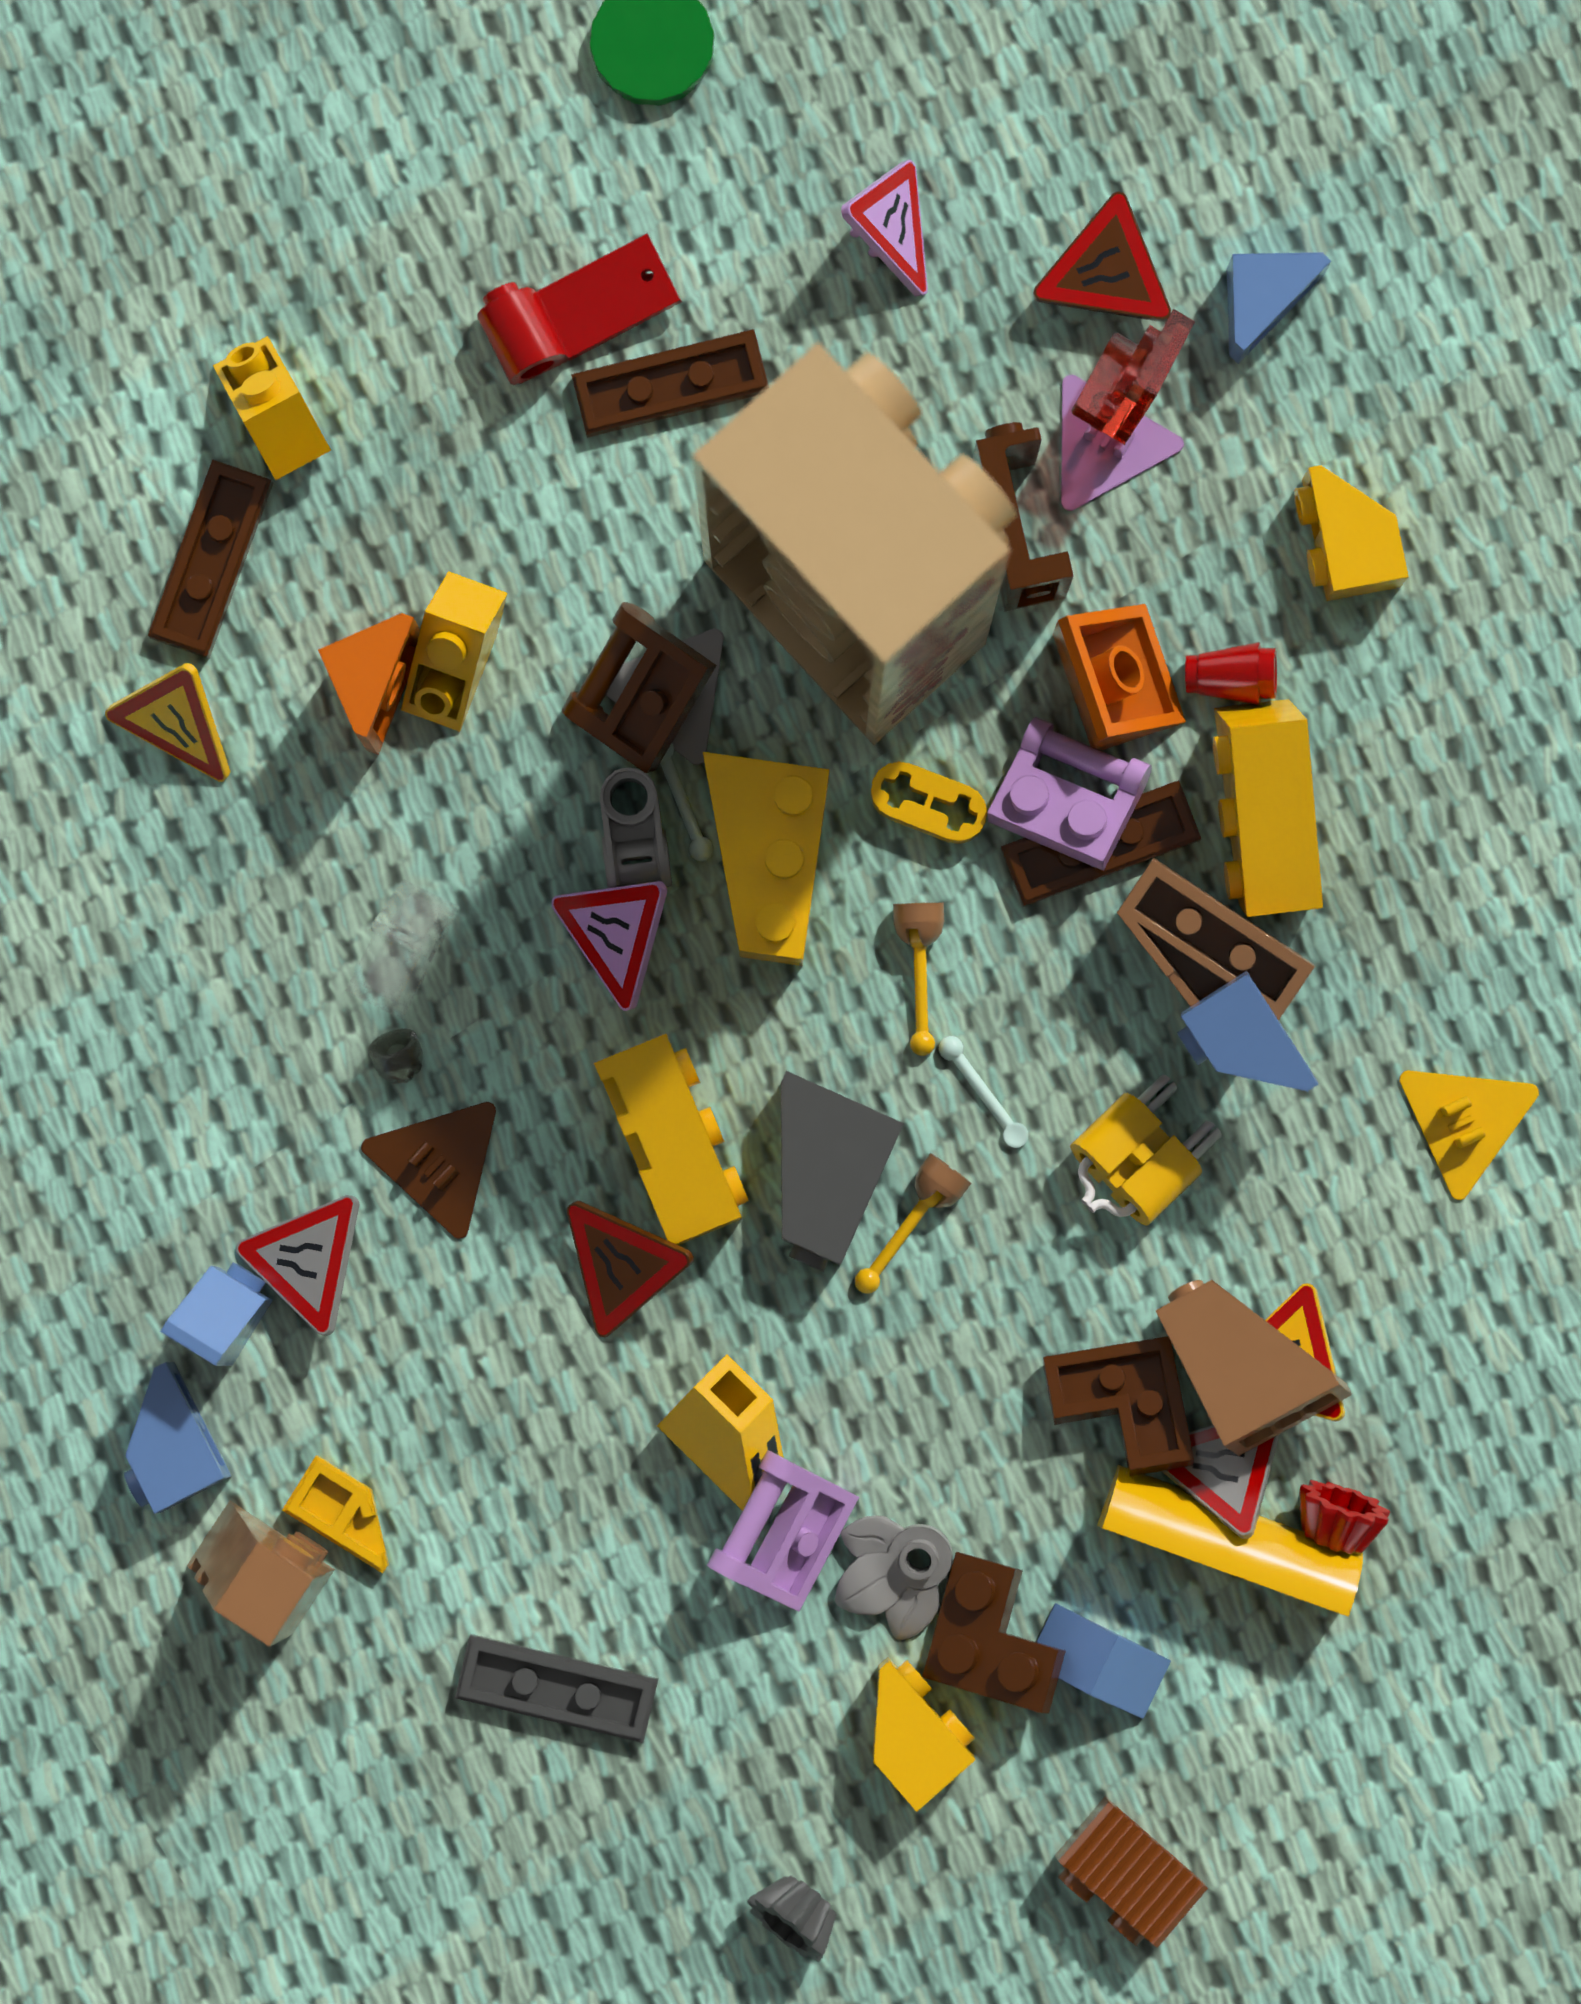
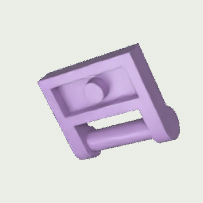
M1034 717L1027 727L1021 747L987 812L988 822L1104 871L1146 787L1152 766L1136 758L1126 762L1054 732L1053 724ZM1046 755L1118 785L1119 788L1113 800L1038 769L1037 767L1042 756Z
M767 1450L759 1465V1468L764 1471L723 1549L715 1548L707 1566L721 1575L799 1612L859 1497ZM786 1483L793 1485L752 1564L745 1563Z

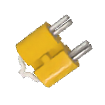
M1161 1075L1138 1098L1129 1093L1122 1094L1071 1143V1151L1080 1163L1078 1169L1079 1179L1086 1190L1085 1196L1081 1201L1092 1213L1098 1209H1106L1114 1216L1125 1217L1130 1215L1140 1224L1148 1226L1202 1174L1201 1165L1197 1160L1221 1137V1131L1219 1128H1216L1190 1152L1215 1126L1214 1123L1206 1121L1183 1144L1175 1135L1170 1138L1159 1127L1162 1122L1153 1113L1177 1091L1174 1081L1148 1106L1145 1104L1171 1080L1168 1076ZM1088 1172L1098 1183L1102 1180L1113 1191L1110 1195L1121 1207L1105 1199L1093 1201L1095 1187L1088 1176Z

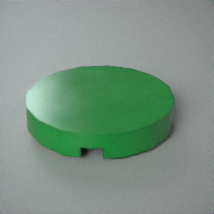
M604 0L592 22L590 51L598 76L614 92L634 104L661 106L683 99L702 81L712 64L714 31L708 12L699 0Z

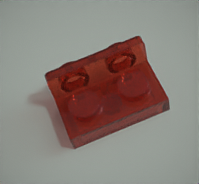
M1173 309L1160 330L1149 325L1137 344L1119 333H1114L1072 407V414L1090 424L1094 429L1125 445L1156 398L1195 321Z

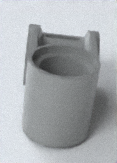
M636 768L616 770L605 779L600 792L604 829L602 845L607 886L611 888L661 881L666 887H671L672 877L666 830L662 829L659 797L654 782L646 773ZM627 782L643 786L648 793L644 809L632 816L622 815L612 806V795L615 789ZM652 859L650 862L622 865L627 861Z

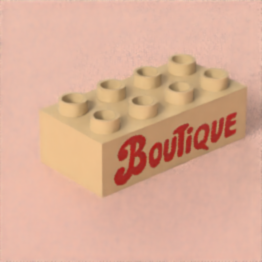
M818 342L692 455L704 562L866 738L875 745L986 645L1011 550L1008 547L1010 544L1009 539L1003 529L1017 517V514L1011 502L998 485L979 465L966 455L960 454L939 472L916 448L918 443L909 426L922 415L921 409L904 384L882 361L873 354L865 352L848 369L844 370Z

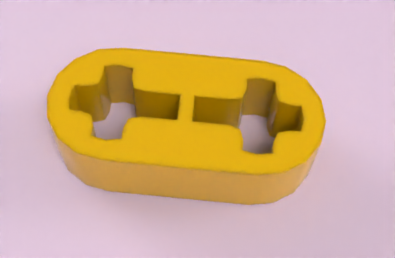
M900 761L885 765L878 770L873 778L870 792L873 806L879 814L891 821L955 844L970 842L980 834L985 826L987 817L985 800L978 791L968 785L911 763ZM899 775H905L910 778L909 789L912 792L927 797L924 806L910 800H903L899 808H894L888 805L889 794L882 790L881 786L884 781L895 783ZM958 797L965 798L970 801L968 812L977 816L973 825L963 823L959 831L949 829L947 827L948 816L930 808L933 800L953 806L957 802Z

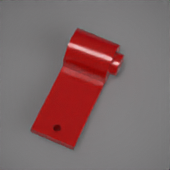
M647 233L538 291L530 287L519 289L515 282L501 285L483 297L482 300L485 306L477 313V318L509 383L517 385L598 347L682 303V300Z

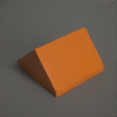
M1146 604L1068 615L1057 620L1053 637L1091 747L1101 751L1186 722Z
M400 613L318 649L354 733L367 751L377 755L380 753L408 682L420 633V628L415 618L404 613Z

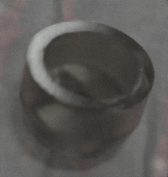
M396 1029L386 1032L377 1037L368 1048V1053L375 1070L382 1079L393 1084L411 1081L414 1074L419 1073L424 1064L422 1047L416 1033L411 1029Z

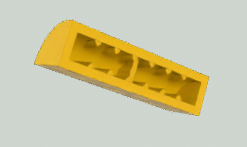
M1120 1465L1116 1469L1097 1526L1347 1617H1349L1363 1565L1362 1553L1354 1552L1353 1554H1348L1344 1551H1333L1327 1546L1318 1545L1314 1539L1306 1537L1304 1531L1262 1516H1258L1254 1535L1248 1539H1242L1181 1487L1146 1474L1129 1476L1128 1468Z

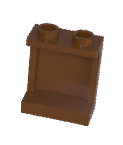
M1020 422L992 427L984 432L985 439L976 440L972 460L998 485L1011 502L1017 514V517L1003 529L1010 542L1008 547L1011 549L1000 588L1004 612L1065 599L1074 577L1068 551L1030 559L1010 475V470L1036 464L1042 441L1039 428L1023 430L1022 423Z

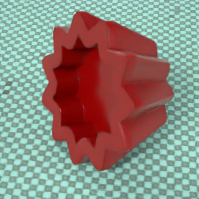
M1310 1480L1309 1485L1302 1484L1300 1486L1301 1527L1305 1531V1536L1314 1539L1318 1545L1327 1546L1333 1551H1344L1348 1554H1353L1354 1552L1363 1553L1388 1523L1390 1510L1378 1505V1499L1364 1496L1360 1491L1344 1488L1330 1482L1324 1484L1315 1480Z

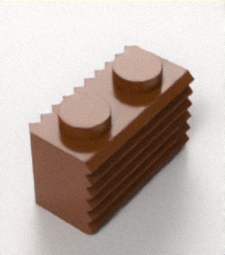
M1106 1796L1055 1854L1058 1862L1065 1867L1058 1878L1086 1903L1096 1894L1114 1910L1107 1921L1135 1946H1138L1145 1937L1152 1945L1158 1948L1208 1889L1202 1880Z

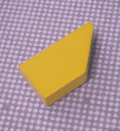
M316 1455L282 1511L374 1569L384 1573L389 1562L372 1489L319 1455Z

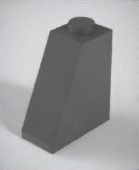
M786 1071L781 1081L782 1240L793 1245L789 1257L824 1272L828 1261L841 1266L904 1123Z

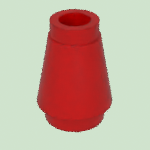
M1260 642L1200 653L1199 655H1186V693H1199V695L1260 705L1261 699H1276V648H1261Z

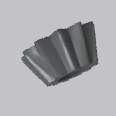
M790 1875L789 1877H782L747 1900V1903L752 1907L750 1912L762 1921L763 1926L776 1935L786 1946L795 1949L804 1958L809 1956L815 1961L820 1962L823 1954L826 1952L837 1914L831 1909V1904L824 1900L816 1890L811 1889L804 1881H798Z

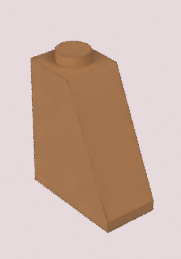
M1195 1280L1180 1286L1168 1296L1170 1303L1155 1310L1224 1447L1238 1456L1352 1395L1347 1383L1213 1280L1205 1284L1202 1280Z

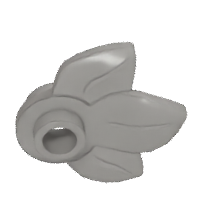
M866 1516L854 1521L841 1531V1537L848 1550L857 1559L848 1566L839 1580L835 1596L836 1604L846 1611L859 1615H877L885 1611L889 1628L896 1640H905L915 1636L933 1620L939 1609L938 1584L948 1575L953 1561L952 1547L948 1539L941 1531L932 1526L915 1524L903 1528L885 1516ZM913 1549H923L930 1555L931 1564L925 1568H917L910 1563L908 1553Z

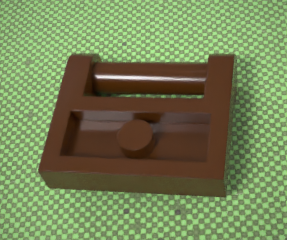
M623 602L612 619L616 626L579 692L570 693L562 707V713L576 725L647 774L658 768L717 665L658 625L647 611L632 603ZM637 641L647 650L608 715L600 704Z

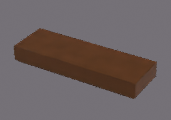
M754 329L571 374L587 438L758 396L769 387Z
M212 459L148 633L150 639L210 659L272 489L273 481L271 479Z
M1177 780L1141 795L1104 871L1027 838L1001 846L1000 849L1022 907L1199 842L1202 838L1180 781Z

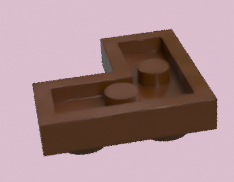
M1168 1336L1043 1357V1367L1054 1425L1118 1414L1129 1476L1193 1466L1194 1456L1172 1344Z
M955 1553L924 1668L923 1678L1032 1711L1049 1714L1066 1650L1006 1633L1023 1570L965 1553Z

